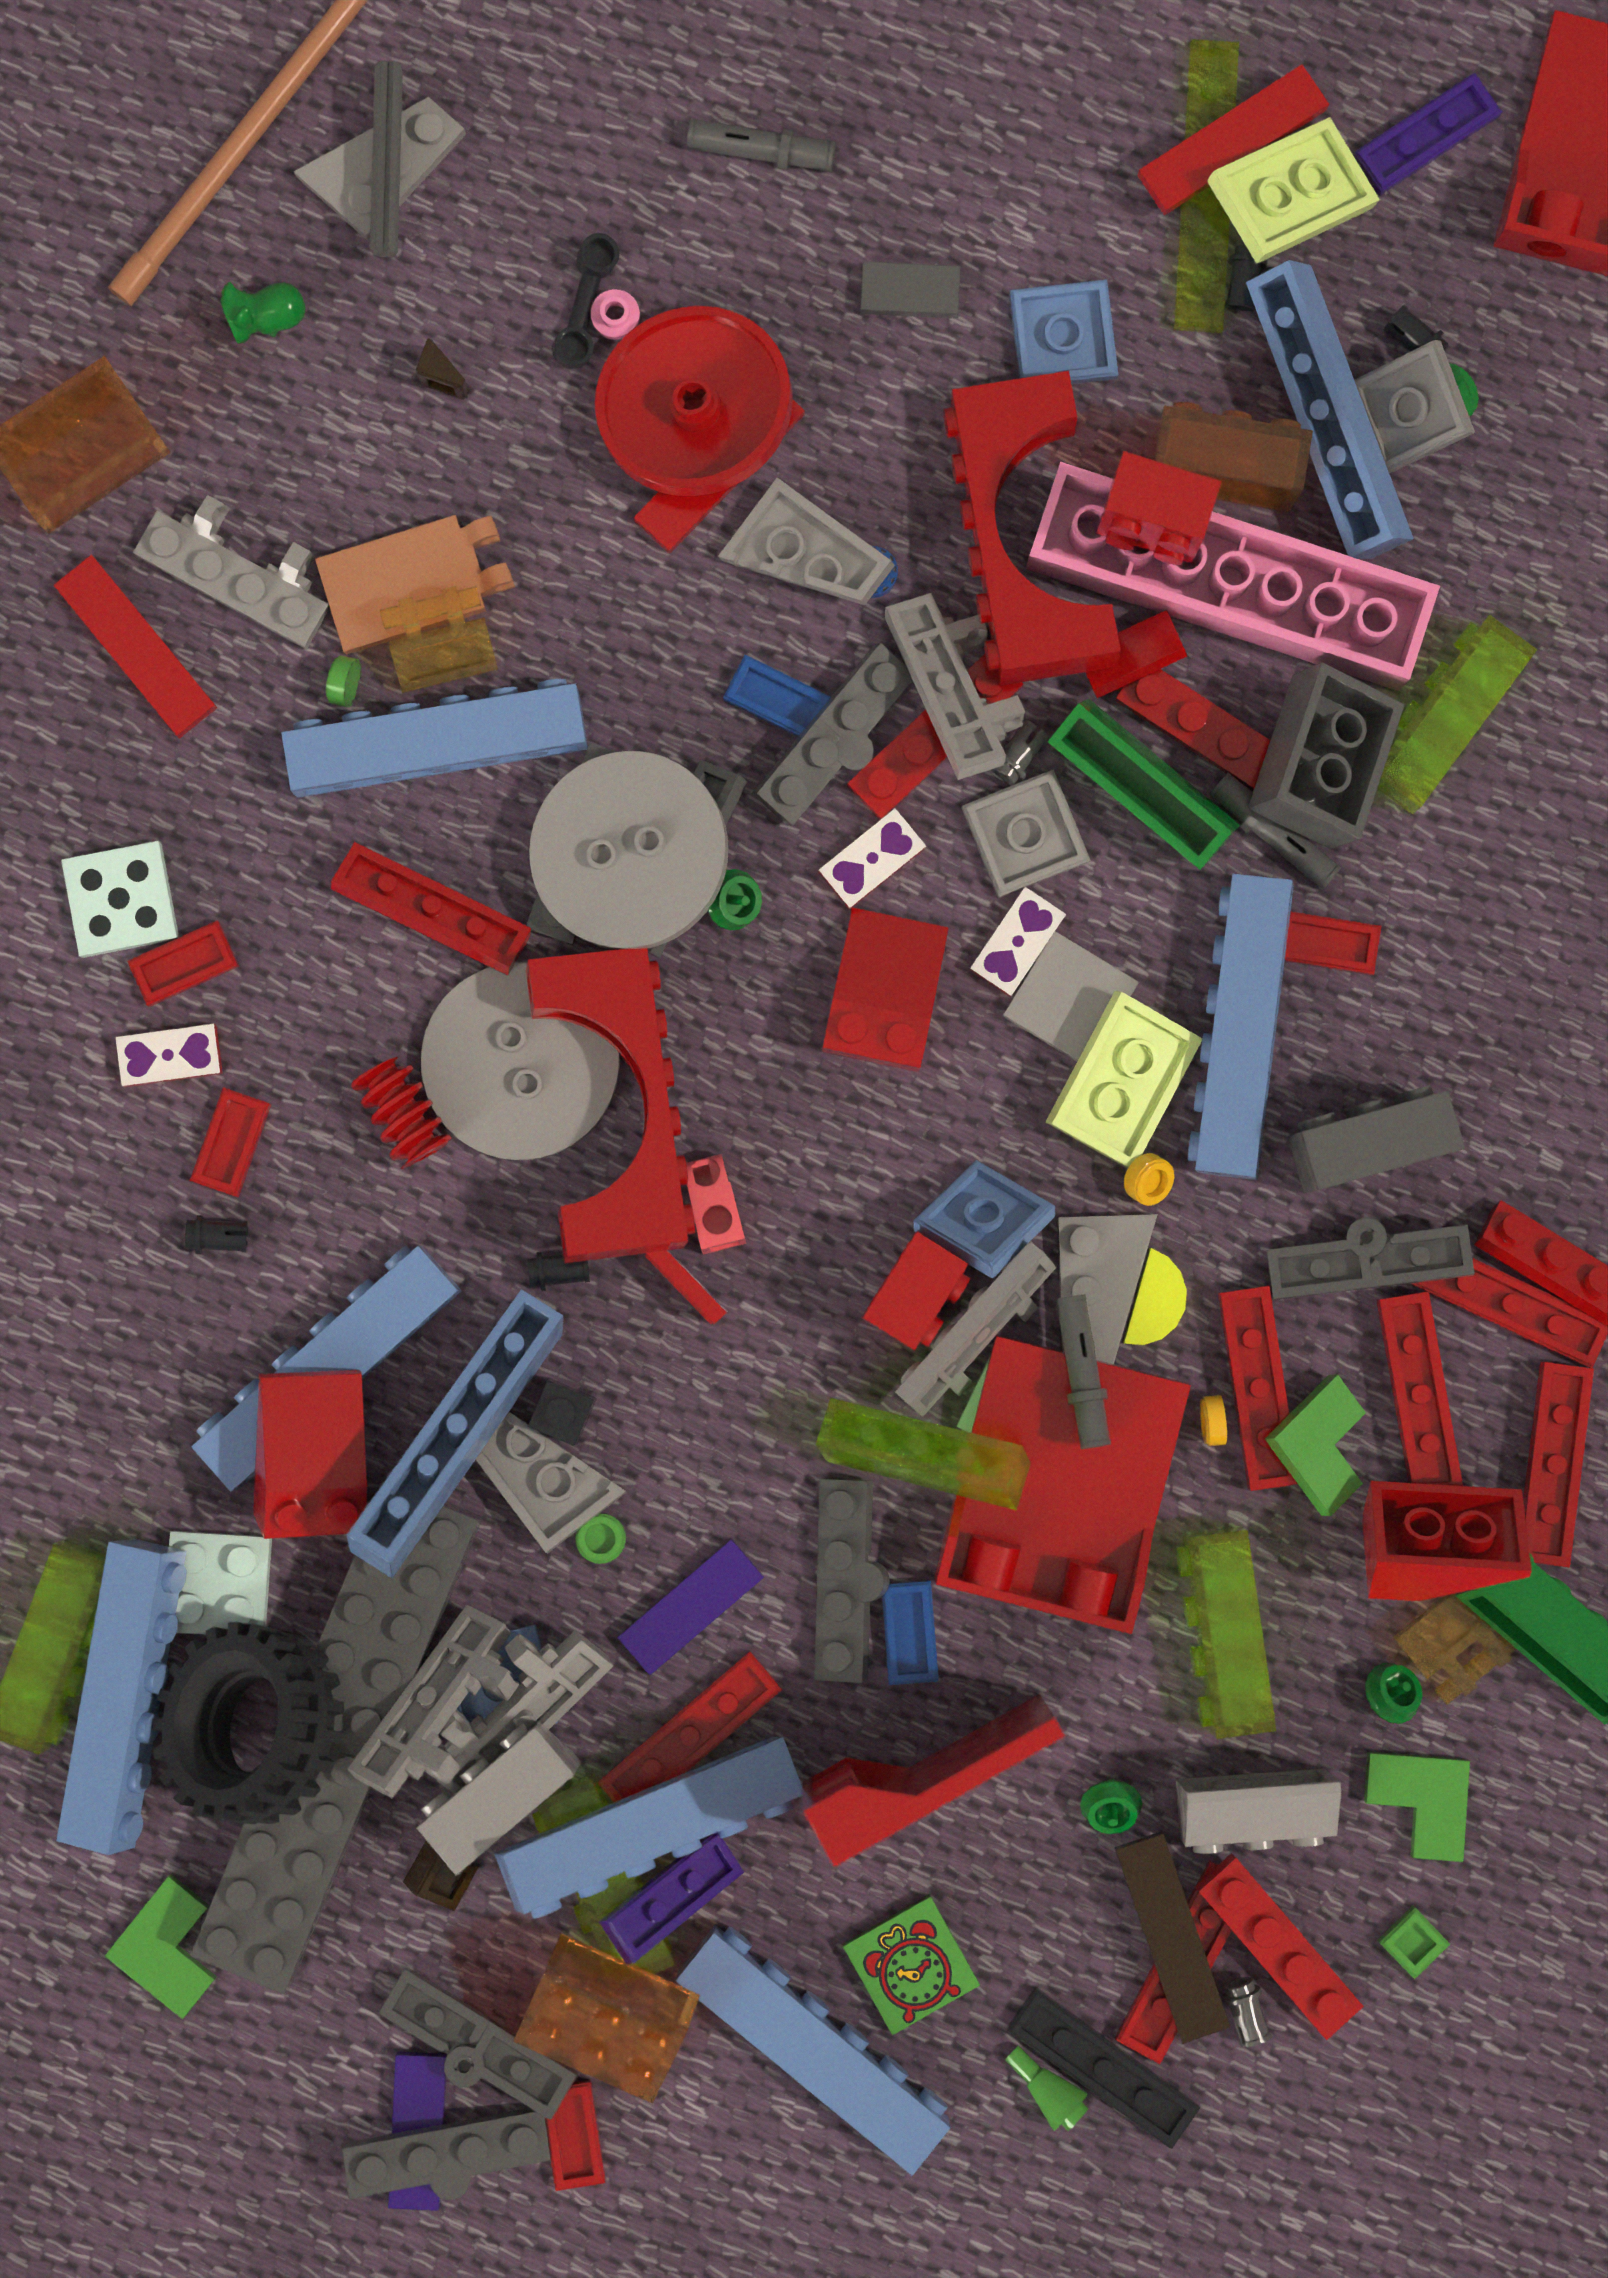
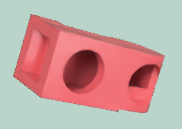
M722 1154L687 1162V1187L703 1255L747 1244Z

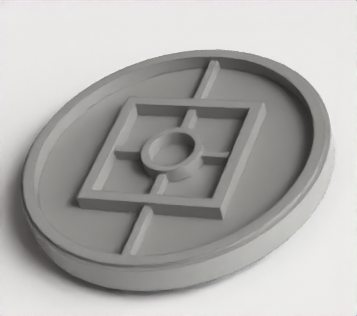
M622 751L601 755L570 771L554 786L543 801L533 824L530 838L529 855L532 878L536 890L548 911L561 925L577 937L593 945L612 950L653 948L665 944L688 931L703 917L714 902L722 886L728 863L726 825L711 793L695 775L680 764L666 757L642 751Z
M516 962L508 976L488 967L474 973L456 985L444 997L433 1013L425 1031L421 1051V1073L428 1099L432 1100L433 1104L431 1106L436 1115L441 1117L444 1126L463 1143L479 1152L515 1161L541 1159L555 1155L570 1148L587 1136L596 1127L611 1104L617 1087L620 1069L619 1052L595 1032L562 1020L531 1018L525 973L527 962Z

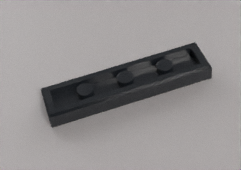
M1037 1987L1033 1989L1007 2026V2031L1171 2150L1200 2110L1199 2104Z

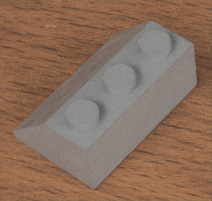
M540 1722L535 1724L530 1730L523 1723L499 1743L505 1750L491 1763L483 1756L460 1776L466 1784L450 1797L443 1790L421 1809L426 1818L419 1824L417 1829L455 1875H458L574 1776L579 1768L581 1761L573 1751Z
M1325 1768L1176 1779L1180 1840L1185 1847L1193 1846L1194 1853L1210 1854L1222 1852L1223 1844L1243 1843V1849L1265 1850L1274 1847L1273 1840L1293 1839V1845L1318 1846L1324 1844L1323 1837L1337 1836L1341 1782Z

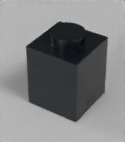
M553 1379L547 1380L528 1427L576 1446L580 1441L597 1398Z

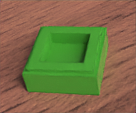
M1414 1906L1406 1911L1377 1940L1414 1979L1450 1945Z

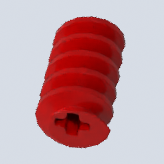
M394 1057L358 1076L352 1081L351 1086L355 1091L369 1090L362 1098L361 1104L364 1108L379 1107L372 1115L370 1121L374 1126L389 1124L381 1133L380 1139L383 1143L398 1141V1144L391 1150L389 1155L392 1160L408 1159L401 1167V1169H404L436 1153L452 1137L450 1134L439 1136L433 1134V1131L442 1122L441 1117L425 1119L423 1114L433 1102L431 1099L415 1101L414 1096L420 1091L423 1084L422 1082L406 1084L404 1079L414 1068L412 1064L396 1066L395 1061L399 1057Z

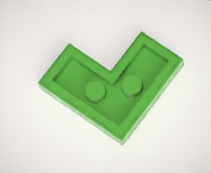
M1338 1374L1328 1375L1265 1438L1266 1442L1321 1516H1332L1363 1484L1335 1446L1366 1413Z
M1367 1751L1364 1802L1366 1804L1414 1807L1410 1856L1417 1859L1464 1861L1470 1761L1460 1758Z
M170 1874L106 1953L105 1957L183 2020L217 1976L179 1946V1943L210 1905Z

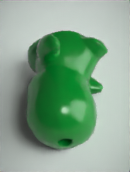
M227 282L222 289L220 298L223 311L237 344L245 343L249 340L251 334L261 332L274 338L279 331L297 326L304 319L306 311L303 297L298 288L286 282L268 285L255 294L247 293L246 290L240 291L231 282Z

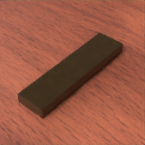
M1160 1831L1115 1847L1182 2044L1230 2028L1163 1832Z

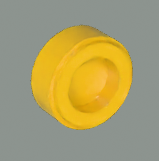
M1153 1153L1143 1154L1137 1157L1126 1171L1124 1177L1125 1191L1131 1198L1143 1205H1155L1161 1202L1170 1192L1174 1183V1170L1168 1161Z
M1203 1396L1200 1399V1419L1204 1443L1207 1446L1226 1445L1227 1424L1222 1396Z

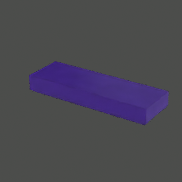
M1474 72L1355 151L1353 156L1377 194L1381 196L1500 117L1502 111Z
M730 1539L617 1638L650 1676L761 1581L764 1576L735 1541Z
M718 1832L700 1839L702 1844L700 1849L675 1859L599 1921L626 1964H634L744 1873L723 1838L719 1837Z
M396 2053L392 2134L444 2124L446 2095L444 2063L447 2054ZM430 2184L389 2192L388 2208L439 2211L441 2198L433 2192Z

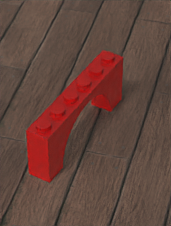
M1069 371L952 389L951 407L943 409L944 425L947 438L956 437L958 454L951 455L955 484L964 483L967 500L960 501V514L964 531L972 529L975 546L968 547V559L972 577L980 576L983 593L976 594V603L980 624L989 623L992 640L984 641L988 670H997L1001 686L1117 667L1121 649L1113 605L1073 603L1052 596L1036 587L1018 571L1009 559L999 538L996 526V503L1005 482L1015 468L1039 448L1051 442L1075 435L1078 416Z
M647 948L618 949L528 959L525 973L531 1018L571 1022L585 1027L604 1038L622 1055L630 1066L638 1082L644 1105L642 1141L638 1153L628 1169L619 1179L599 1194L574 1204L560 1206L558 1220L564 1263L684 1249L688 1242V1235L695 1234V1222L692 1205H683L681 1185L688 1184V1172L685 1156H676L674 1136H681V1122L678 1107H669L667 1088L674 1087V1072L671 1057H662L660 1039L667 1038V1022L664 1009H656L653 991L660 990L661 988L657 960L649 961Z

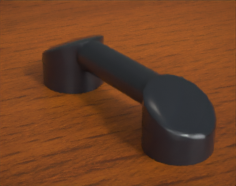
M595 233L588 236L578 251L576 262L582 276L568 326L558 333L552 344V354L555 360L563 367L569 369L583 367L593 354V340L587 332L591 317V307L596 299L600 280L612 272L619 260L617 243L613 238L603 233Z

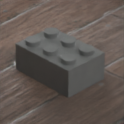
M1323 662L1292 675L1248 809L1329 849L1361 839L1405 704Z
M1429 1085L1393 1096L1395 1105L1385 1108L1383 1099L1346 1109L1347 1119L1336 1121L1333 1112L1297 1123L1299 1133L1288 1136V1141L1303 1193L1318 1191L1465 1149L1449 1091L1433 1094L1432 1087Z

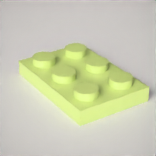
M1330 117L1214 170L1207 179L1208 184L1256 264L1371 210L1380 200Z
M1114 991L1045 1123L1128 1169L1130 1164L1143 1154L1198 1050L1202 1038L1121 991Z

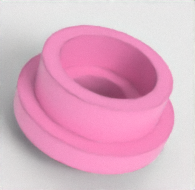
M612 289L601 293L594 300L591 307V320L595 330L600 335L608 339L619 340L623 339L625 335L638 326L640 311L636 300L629 293L623 290ZM610 307H621L624 310L623 316L618 320L609 319L606 316V312Z

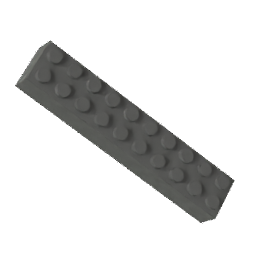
M445 1502L393 1578L354 1555L316 1650L324 1651L329 1658V1661L322 1670L336 1673L341 1683L331 1690L333 1700L344 1701L345 1713L336 1715L334 1721V1731L344 1732L342 1744L331 1743L328 1758L336 1762L331 1773L320 1772L315 1781L321 1788V1791L315 1798L304 1796L298 1798L302 1810L294 1816L279 1814V1822L274 1824L256 1823V1825L244 1823L190 1954L191 1957L283 1995L292 1985L372 1790V1787L356 1779L347 1768L422 1667L483 1516Z

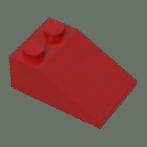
M852 907L822 1052L919 1072L949 927Z
M339 1370L259 1374L253 1514L263 1538L348 1534L366 1509L367 1497L361 1371Z
M1370 1481L1362 1519L1368 1598L1423 1601L1530 1577L1532 1568L1522 1489Z

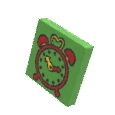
M930 1894L843 1943V1948L892 2035L980 1986L977 1977Z

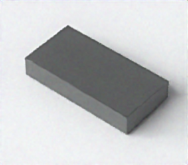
M863 261L860 314L958 319L961 266Z

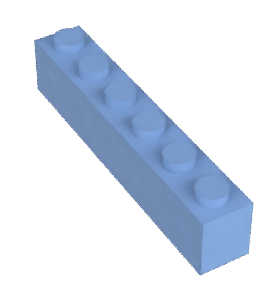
M1288 260L1246 282L1347 555L1357 559H1372L1413 540V535L1312 266Z
M551 679L538 683V690L518 693L517 687H503L489 691V698L470 701L468 695H455L440 699V706L421 709L419 703H407L392 707L391 714L372 717L370 711H359L343 715V722L323 725V720L320 719L296 722L293 724L294 730L281 732L290 791L299 798L587 750L588 744L576 683L567 685L566 679Z
M1232 874L1231 887L1222 886L1219 916H1227L1225 936L1216 935L1212 963L1213 965H1221L1219 984L1209 985L1206 1013L1215 1014L1212 1034H1203L1200 1062L1209 1063L1206 1083L1197 1082L1194 1111L1202 1112L1200 1132L1191 1131L1188 1149V1161H1196L1195 1170L1198 1173L1258 1180L1294 891L1293 880Z
M406 1245L384 1264L389 1272L375 1284L370 1279L360 1284L347 1297L351 1305L338 1317L333 1312L323 1317L310 1329L309 1332L314 1338L301 1350H298L295 1345L291 1346L272 1363V1366L276 1369L275 1373L360 1370L363 1380L461 1293L462 1290L423 1246H417L411 1251ZM257 1378L246 1385L234 1397L239 1405L224 1417L220 1412H217L198 1428L196 1432L201 1438L191 1446L230 1492L239 1490L255 1476L259 1380Z
M522 1289L519 1291L347 1534L350 1552L387 1576L394 1577L563 1335L562 1314Z
M138 1539L108 1542L56 1841L106 1855L135 1848L136 1841L143 1827L141 1810L144 1792L148 1788L152 1776V1769L149 1764L153 1742L159 1731L152 1730L153 1718H160L158 1715L160 1701L157 1698L160 1689H165L169 1679V1668L167 1666L169 1649L178 1627L176 1609L179 1592L186 1581L184 1563L187 1551Z
M770 1737L497 1851L494 1854L515 1911L523 1914L531 1912L533 1918H538L560 1909L562 1905L559 1899L577 1891L580 1898H584L605 1890L609 1887L607 1879L624 1871L627 1878L650 1871L656 1867L653 1859L666 1853L672 1852L674 1858L690 1854L702 1847L700 1839L718 1832L720 1838L739 1833L748 1828L746 1822L748 1818L764 1813L765 1818L768 1819L788 1812L794 1808L791 1800L802 1796L803 1788L784 1738Z
M714 1925L677 1971L676 1982L913 2176L951 2128L949 2117L944 2113L948 2108L946 2103L930 2089L924 2087L919 2093L908 2084L905 2079L909 2074L894 2059L885 2055L880 2061L868 2051L866 2047L870 2042L855 2027L846 2023L843 2028H840L827 2017V2014L830 2012L829 2007L815 1994L806 1991L801 1996L787 1984L791 1976L780 1965L771 1959H767L763 1964L748 1951L752 1944L741 1933L730 1926L724 1932Z

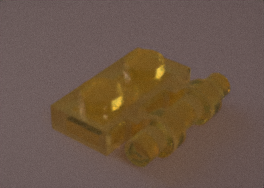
M456 586L441 589L442 595L414 601L413 597L398 600L397 606L380 610L384 629L404 625L407 637L389 641V648L402 693L498 669L485 617L465 622L463 610L481 606L477 586L458 591ZM445 614L448 615L450 626L422 633L419 621Z
M1457 1593L1441 1598L1393 1637L1424 1678H1430L1441 1668L1445 1671L1449 1678L1436 1687L1434 1691L1446 1705L1461 1693L1465 1697L1477 1688L1476 1681L1496 1665L1500 1669L1512 1660L1510 1654L1516 1650L1502 1636L1497 1639L1490 1630L1492 1627L1455 1596ZM1477 1640L1484 1650L1462 1667L1455 1657Z

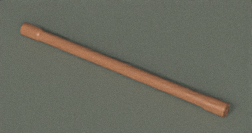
M335 0L138 252L131 256L107 288L115 296L130 307L134 304L156 276L159 266L368 0Z

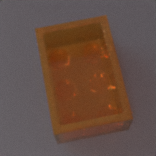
M105 355L0 425V469L33 518L48 534L171 453Z
M1175 402L1173 407L1164 405L1154 430L1149 459L1222 481L1217 501L1290 512L1304 488L1313 430L1301 429L1299 422L1290 419H1273L1271 423L1251 420L1252 416L1250 414L1237 410H1226L1222 412V415L1202 412L1203 408L1200 405L1190 402Z
M560 1933L513 2042L653 2104L686 2036L700 1995L632 1964H626L623 1960Z

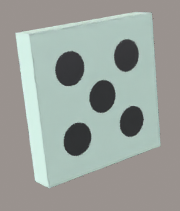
M154 841L61 860L80 957L85 958L179 938L161 842Z

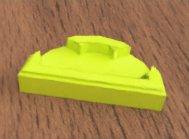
M1149 1248L1123 1344L1146 1345L1163 1339L1177 1327L1186 1308L1187 1289L1181 1271L1168 1256L1152 1248Z

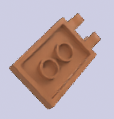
M453 515L316 558L315 561L343 652L347 655L486 612L482 597L515 588L506 562L493 565L481 572L474 549L500 542L492 516L477 519L461 528L457 516Z

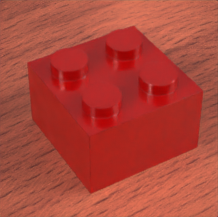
M1123 451L1096 534L1105 536L1107 544L1119 549L1134 550V547L1138 546L1154 551V558L1168 564L1181 565L1183 561L1192 563L1204 540L1222 481Z
M916 1232L909 1240L861 1318L912 1350H915L919 1343L928 1347L944 1322L937 1317V1314L947 1300L951 1304H955L971 1279L963 1274L969 1264L924 1235Z

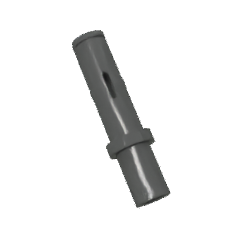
M695 118L690 120L687 146L690 150L778 163V168L788 170L789 165L832 172L836 153V141L794 135V130L784 128L783 132L779 133Z
M1228 772L1209 795L1242 822L1240 827L1248 833L1252 830L1321 890L1324 889L1340 871L1341 867L1305 836L1248 809L1253 792Z
M1085 1294L1067 1296L1055 1300L1071 1387V1394L1067 1395L1068 1405H1074L1081 1449L1111 1444L1103 1401L1108 1399L1107 1388H1101Z

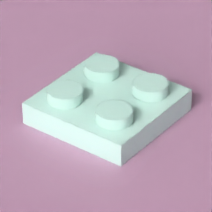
M170 1531L169 1547L187 1551L184 1563L186 1581L179 1592L176 1609L178 1620L176 1633L206 1635L205 1631L212 1627L228 1629V1622H241L266 1627L272 1539H264L263 1536Z

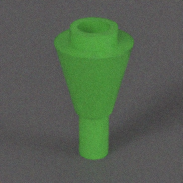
M1019 2045L1005 2059L1028 2083L1027 2088L1053 2131L1060 2125L1069 2131L1089 2109L1082 2102L1088 2093L1048 2069L1041 2068Z

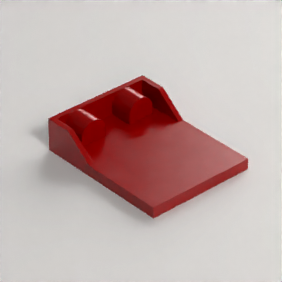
M1555 10L1551 17L1493 247L1608 276V23Z
M996 1335L935 1571V1584L1132 1634L1145 1586L1154 1527L1191 1385L1187 1382L1097 1360L1101 1388H1107L1108 1399L1103 1401L1111 1444L1081 1449L1074 1405H1068L1067 1395L1071 1394V1387L1064 1351Z
M1038 1694L911 1767L845 1757L803 1781V1812L831 1863L836 1867L1060 1740L1065 1735L1045 1701Z

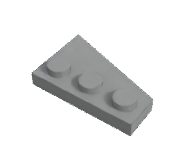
M429 97L402 111L399 206L466 135L465 129ZM373 128L294 171L295 176L367 241L370 239Z
M779 478L775 479L718 555L721 561L862 605L869 601L895 566L889 558Z
M1158 1214L1057 1218L1060 1298L1086 1295L1096 1360L1111 1364L1115 1362Z
M510 1412L505 1416L475 1459L547 1554L627 1493L624 1489L546 1436L528 1427V1424Z

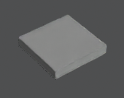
M1433 340L1354 380L1389 473L1397 471L1475 433L1444 348L1439 340Z
M1054 769L962 806L963 813L998 898L1090 862V857Z
M1055 931L1003 1017L1075 1061H1078L1114 991H1121L1131 997L1139 982Z

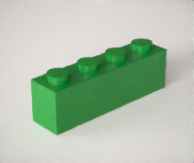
M1090 699L1078 703L1048 740L1049 744L1199 870L1210 862L1240 826Z
M1531 1554L1532 1572L1530 1577L1459 1592L1455 1595L1604 1725L1608 1724V1622L1602 1615L1587 1609L1572 1596L1570 1588L1564 1582L1549 1576L1534 1563V1558Z

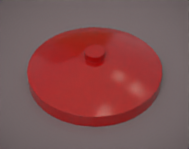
M681 307L668 310L645 320L625 335L615 346L599 375L595 393V415L601 437L616 464L632 479L650 489L665 494L677 496L707 495L728 489L744 481L758 471L772 457L784 438L790 422L793 403L792 385L787 366L778 346L755 322L741 314L719 307Z

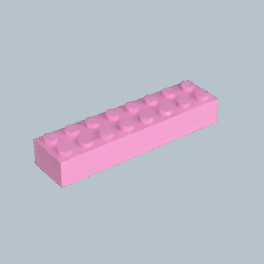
M1060 462L1025 569L1159 613L1167 610L1171 617L1314 664L1323 662L1345 674L1397 691L1410 680L1440 588L1439 585L1213 511L1204 540L1192 563L1183 561L1181 565L1168 564L1154 558V551L1135 546L1134 550L1119 549L1107 544L1105 536L1096 534L1113 479Z

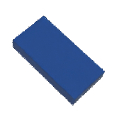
M744 655L723 696L724 701L796 737L803 732L831 698L747 655Z
M931 1580L889 1583L887 1592L882 1596L889 1685L939 1682Z

